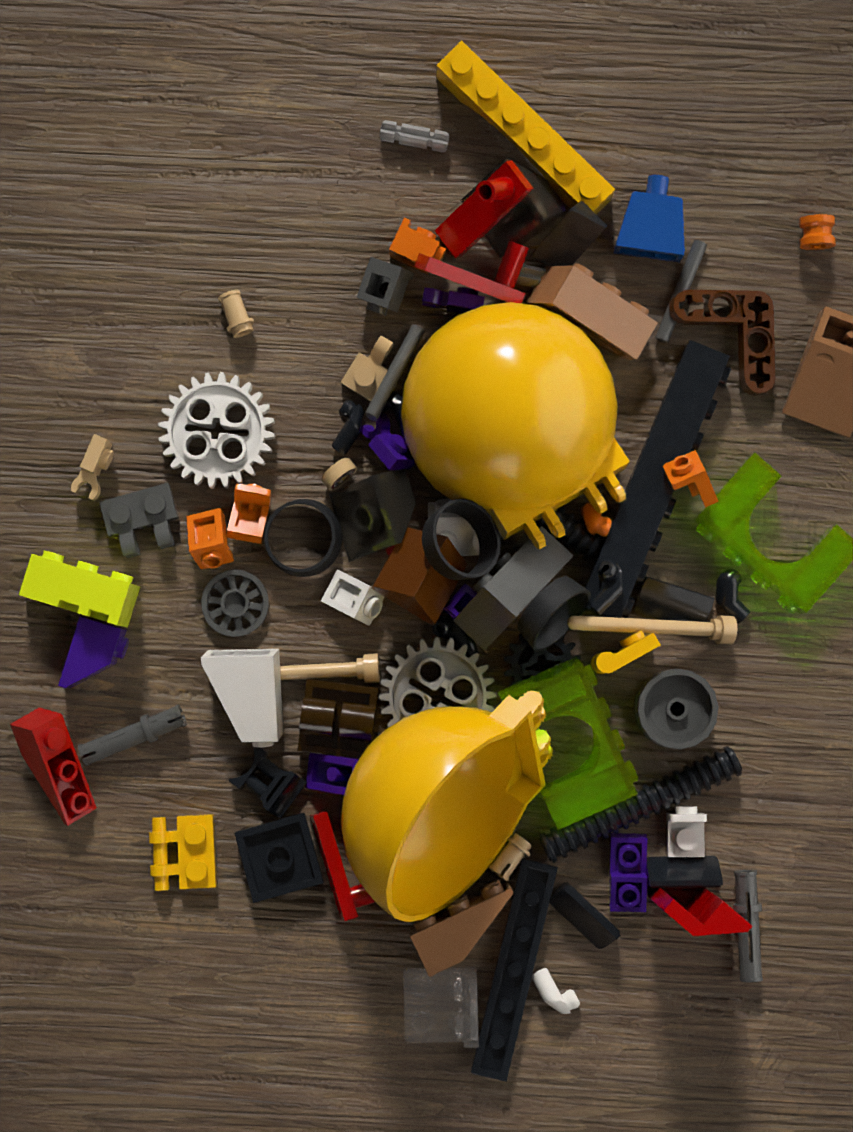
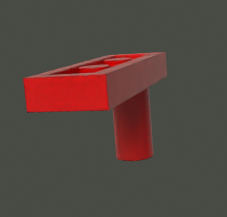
M512 160L506 161L487 180L480 182L476 186L475 192L434 231L455 258L462 257L534 188Z
M509 241L494 281L419 253L414 267L506 302L522 303L526 293L514 288L529 248Z
M327 811L309 815L340 919L348 921L359 916L356 908L375 903V901L362 884L353 887L349 886Z

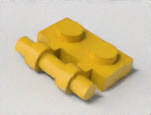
M214 814L177 816V830L167 831L166 817H153L152 832H149V844H153L154 864L150 865V876H154L155 891L169 890V875H179V889L216 888ZM178 842V863H168L167 843Z

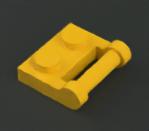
M641 630L619 641L622 648L614 653L606 651L595 654L591 659L590 665L597 674H609L661 646L654 632L644 635Z

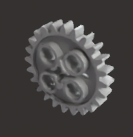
M438 637L434 638L433 647H428L424 639H420V650L415 651L408 644L406 648L409 656L404 658L396 654L395 659L399 666L396 668L387 665L386 670L393 676L392 679H381L380 684L389 688V692L379 694V699L389 701V705L381 709V713L393 715V718L387 723L388 728L405 717L427 709L452 707L441 700L436 704H432L431 695L409 683L411 678L418 680L435 691L439 687L445 688L444 696L465 707L478 708L490 712L495 710L492 705L486 703L487 699L497 697L496 692L486 690V686L492 684L494 678L482 676L489 668L488 665L476 666L475 663L479 658V653L476 652L467 657L465 655L467 644L464 643L457 651L454 649V640L452 638L448 640L446 647L440 645ZM428 661L436 662L441 667L440 676L431 681L424 679L420 674L421 666ZM459 679H466L472 684V692L465 698L456 697L452 692L453 684ZM410 693L419 694L424 700L423 707L416 712H410L403 706L404 697Z

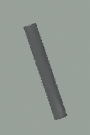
M694 240L670 301L681 291L690 289L706 250V243ZM684 302L679 304V309H682ZM669 304L655 337L656 340L663 343H669L676 325V321L670 316Z
M411 326L365 412L367 418L373 421L378 420L424 334V330L420 326Z

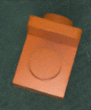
M696 450L678 456L663 465L674 490L687 485L692 497L700 495L705 508L719 502Z
M221 508L186 516L189 552L200 569L218 568L223 564L234 561L233 553L227 545L225 515Z

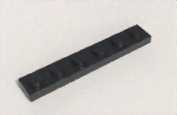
M526 858L521 860L472 1062V1074L507 1082L557 874V866Z

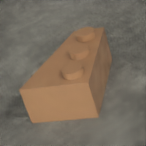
M575 263L574 266H545L546 272L541 277L540 283L534 286L525 303L544 306L550 311L562 315L583 330L592 342L622 359L637 360L658 322L647 316L649 310L636 302L631 301L628 303L620 297L622 292L616 287L605 282L600 284L592 278L594 273L583 265Z

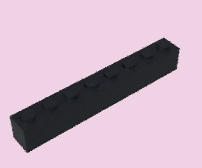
M689 340L685 345L626 486V499L618 505L610 531L605 536L584 588L590 591L591 600L600 591L597 571L599 564L605 560H612L620 566L623 578V593L601 617L621 618L622 616L628 618L635 602V598L630 597L635 583L642 584L649 565L644 564L649 550L656 551L663 532L657 529L662 517L669 519L677 500L671 497L674 489L665 473L663 465L678 456L690 453V451L696 450L697 452L704 433L699 432L703 419H711L718 402L712 399L717 386L724 387L731 372V368L726 366L730 356L693 340ZM589 605L585 609L586 611H589L600 616Z

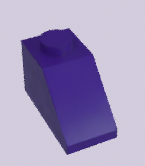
M79 617L58 686L73 688L116 665L117 659H123L128 648L129 638H125L127 630L85 617Z
M310 753L305 788L344 795L350 775L359 759Z

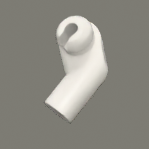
M543 968L532 975V979L542 999L561 1014H570V1010L579 1007L580 1002L575 992L569 989L561 994L547 968Z

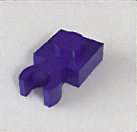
M425 287L422 306L443 308L449 312L462 314L484 306L485 297L478 296V291L471 288L459 287L457 292L450 290L449 292Z

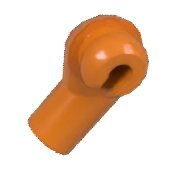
M590 502L585 503L580 512L584 518L587 531L592 535L596 533L603 537L607 536L612 520L609 517L601 516Z

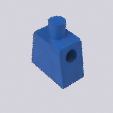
M649 175L646 192H632L614 246V254L680 263L685 252L683 200L680 197L667 196L668 177Z

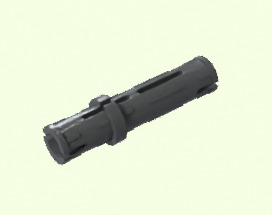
M177 704L175 707L151 717L146 714L141 716L140 721L87 743L79 744L78 751L80 757L84 755L85 758L82 761L85 766H89L94 762L145 741L155 742L158 740V736L182 726H187L185 715H181L183 710Z
M757 870L734 871L736 903L733 904V910L747 921L746 892H748L749 921L747 922L753 926L750 929L751 959H749L748 932L738 933L741 982L763 981L759 912L762 911V903L758 902Z

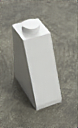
M279 649L208 650L201 657V665L241 742H252L253 747H269L274 745V742H278L283 734Z

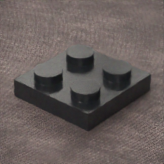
M305 812L234 832L253 903L324 883Z

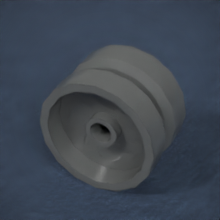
M669 669L653 674L642 683L635 695L633 713L637 727L648 740L658 746L681 750L698 745L710 735L717 723L719 706L715 691L706 679L693 671ZM674 702L682 704L683 708L682 712L676 713V716L670 711V707Z

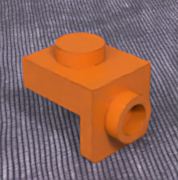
M236 484L234 503L227 527V538L262 544L271 509V490L256 484Z

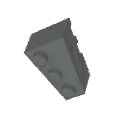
M542 526L539 529L545 537L547 546L540 550L537 549L525 533L512 547L516 553L512 556L506 552L493 567L497 573L492 576L488 572L473 587L478 593L453 620L484 650L489 647L573 557Z

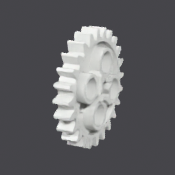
M220 372L217 381H213L210 374L205 373L204 383L202 384L195 377H191L193 388L188 390L180 384L178 387L182 396L177 398L169 395L168 397L174 404L173 409L162 408L161 410L169 417V421L158 423L160 428L168 431V434L159 437L161 443L170 444V447L163 454L165 457L176 456L170 466L173 469L185 466L181 476L187 479L194 473V484L197 486L203 482L204 478L208 479V485L211 489H214L217 480H221L226 489L229 488L230 478L232 477L239 484H243L241 473L246 471L254 477L256 474L252 465L254 463L262 466L266 464L260 457L261 452L272 453V449L265 444V440L275 439V434L267 431L266 427L275 424V420L263 416L271 408L269 404L258 406V403L263 398V394L257 392L251 396L250 392L253 385L250 382L240 388V378L237 375L232 378L230 383L226 382L224 372ZM199 403H206L210 406V413L203 420H197L192 417L193 408ZM235 406H241L246 409V416L239 423H231L227 417L229 410ZM220 422V425L225 430H247L249 434L248 436H238L229 433H219L218 439H214V436L208 431H186L185 428L187 425H196L213 429L216 427V423ZM196 438L205 439L207 444L206 450L201 455H191L188 448L190 442ZM232 441L240 442L243 449L240 456L235 459L226 458L224 455L225 446Z

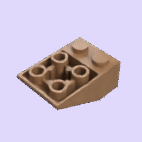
M825 306L817 314L782 414L850 438L853 431V316Z
M499 879L490 882L480 888V895L468 900L467 895L461 896L448 905L447 911L439 915L433 914L423 920L414 921V926L410 928V937L429 977L462 962L513 895L509 882L501 884Z

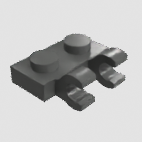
M169 483L99 502L107 534L110 538L119 536L123 556H126L127 559L141 555L135 531L154 526L158 547L164 549L175 546L169 521L179 519Z

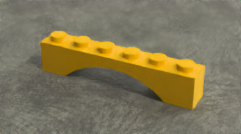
M462 40L436 65V78L461 103L474 110L500 131L535 166L566 205L572 208L583 201L597 215L612 200L615 188Z

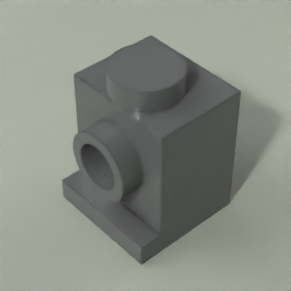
M370 257L356 298L368 302L366 309L384 316L387 315L388 309L398 313L409 279L412 280L415 273ZM388 286L386 294H384V289Z

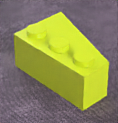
M46 550L43 551L42 557L31 554L19 592L20 596L128 628L140 590L139 586L131 584L132 576L112 571L111 577L98 574L99 566L79 560L76 567L63 563L65 556Z

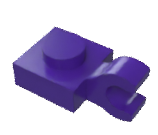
M382 412L378 420L375 421V429L372 425L361 426L362 434L371 440L369 443L370 448L389 470H411L415 465L405 438L398 434L390 433V420L385 413Z

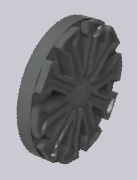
M227 570L213 577L205 587L201 600L202 612L207 623L215 631L231 637L245 636L257 630L264 622L269 609L268 593L263 583L253 574L243 570ZM242 576L244 580L240 588L237 589L236 577ZM222 579H228L230 590H227L221 584ZM251 582H254L257 588L246 594L248 586ZM212 588H216L222 594V597L211 596L210 591ZM259 595L263 597L261 604L249 602V600ZM210 603L220 604L221 606L212 612L208 609ZM248 609L259 610L261 612L260 617L255 618ZM225 613L226 615L222 623L216 624L214 622L215 618ZM241 616H244L251 623V627L243 628ZM234 617L236 629L230 631L228 626Z

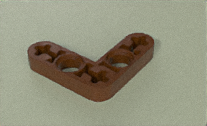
M689 289L681 291L672 298L669 303V313L673 320L679 324L738 325L739 382L741 388L748 395L758 396L766 393L775 384L774 306L769 295L762 291ZM721 298L727 301L730 307L727 317H719L715 314L712 307L715 299ZM687 299L688 305L699 306L704 302L703 309L691 311L687 316L684 309H679V304ZM754 300H756L757 306L763 308V311L756 316V325L763 323L764 327L748 328V325L755 322V312L748 309V305L752 304ZM751 334H757L763 338L765 347L761 353H755L749 348L748 338ZM764 358L765 363L763 362L757 366L758 376L764 377L765 381L759 384L757 388L756 382L750 381V376L756 373V362L749 364V360L756 361Z

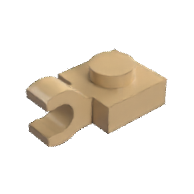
M380 336L369 357L359 352L340 383L371 402L388 371L382 364L394 346L393 342Z
M96 434L93 435L80 465L81 471L72 482L71 491L78 494L80 487L85 483H89L92 490L88 498L95 501L99 497L101 488L97 481V476L100 475L102 469L105 471L108 469L114 455V451L111 450L113 443Z

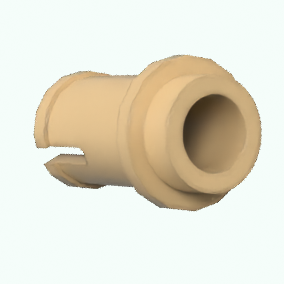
M240 290L228 291L218 298L229 324L227 331L232 333L234 338L246 336L254 331L252 327L254 319L249 318L240 296Z
M516 833L512 838H508V843L488 867L492 872H496L495 874L504 881L509 879V876L521 862L522 858L531 855L528 851L532 845Z

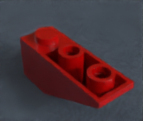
M39 707L10 724L22 757L65 825L69 826L97 808L61 713Z

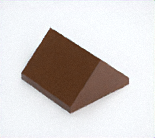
M406 527L371 589L434 626L459 580L448 579L440 575L430 565L425 556L422 546V531ZM436 534L438 546L444 558L455 569L464 572L467 563L447 536Z

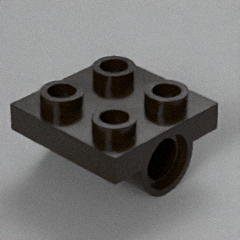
M307 679L300 716L297 751L359 759L372 743L379 688Z

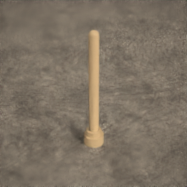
M718 615L715 619H710L709 622L571 616L567 620V626L571 630L637 633L642 630L645 634L654 632V634L708 636L716 644L726 645L734 644L737 637V621L734 616Z
M364 654L363 658H357L356 662L280 666L281 680L357 676L358 680H365V683L380 682L379 654Z

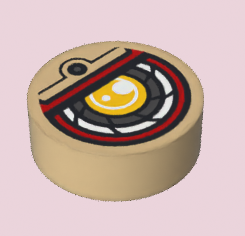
M343 458L333 464L323 474L321 481L329 491H333L346 483L356 473L357 467L349 458Z

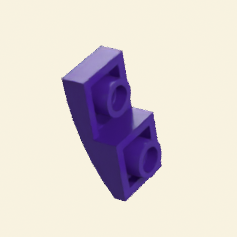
M610 833V912H646L648 882L646 874L648 838L646 834Z

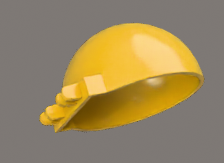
M507 302L480 306L457 315L432 334L416 355L405 381L401 418L405 441L416 466L435 489L451 500L467 499L482 506L494 520L504 540L524 529L532 544L539 550L547 546L543 533L535 523L539 519L543 518L551 533L556 538H561L566 534L564 526L554 512L558 508L585 494L590 504L598 513L601 514L607 511L606 501L596 487L601 483L605 485L616 502L620 503L626 499L625 490L615 476L625 470L630 461L614 438L618 406L613 377L600 350L583 330L562 315L537 305Z
M527 691L518 700L508 695L493 712L471 707H436L410 715L384 730L367 747L357 761L347 783L342 805L341 824L346 855L353 872L367 893L383 910L395 919L404 922L423 920L443 910L459 898L495 860L508 841V838L514 832L527 805L546 786L542 768L548 763V759H551V756H553V748L550 746L551 737L548 735L547 730L544 731L538 728L541 722H544V719H546V710L543 708L544 698H542L540 692Z

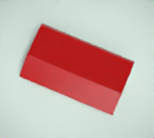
M704 887L699 890L685 908L661 888H654L648 895L652 901L692 936L748 932L753 927L728 904Z

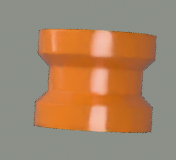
M827 214L801 217L799 219V227L803 230V237L799 240L800 248L804 250H824L835 247L836 238L832 235L835 217Z

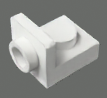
M337 569L321 602L369 626L373 619L379 615L384 596L371 589L372 586Z
M675 806L676 813H666L667 857H705L704 822H707V814L697 813V806Z

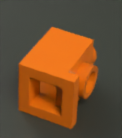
M404 217L389 248V256L428 275L429 272L414 267L419 253L442 261L446 248L440 246V242L435 240L437 236L431 231L422 227H417L416 230L411 229V220Z

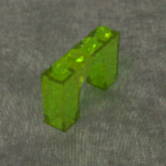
M754 452L716 493L719 502L706 508L704 507L693 519L698 524L696 530L709 542L712 543L716 540L726 548L723 554L737 566L743 563L753 573L750 575V578L764 590L770 587L780 596L777 602L791 614H794L796 611L799 614H804L812 608L853 561V538L836 524L829 527L811 549L796 562H775L762 555L753 544L750 536V517L755 506L782 476Z
M577 657L497 692L501 702L508 695L518 700L527 691L540 692L542 698H544L543 708L546 710L544 722L559 716H572L585 721L591 726L593 747L586 762L574 772L547 783L540 791L558 830L638 795L633 784L639 780L631 761L624 762L620 753L621 750L625 749L623 740L617 729L611 731L606 720L612 717L610 709L604 697L597 698L593 689L594 686L598 685L596 676L590 664L584 666Z

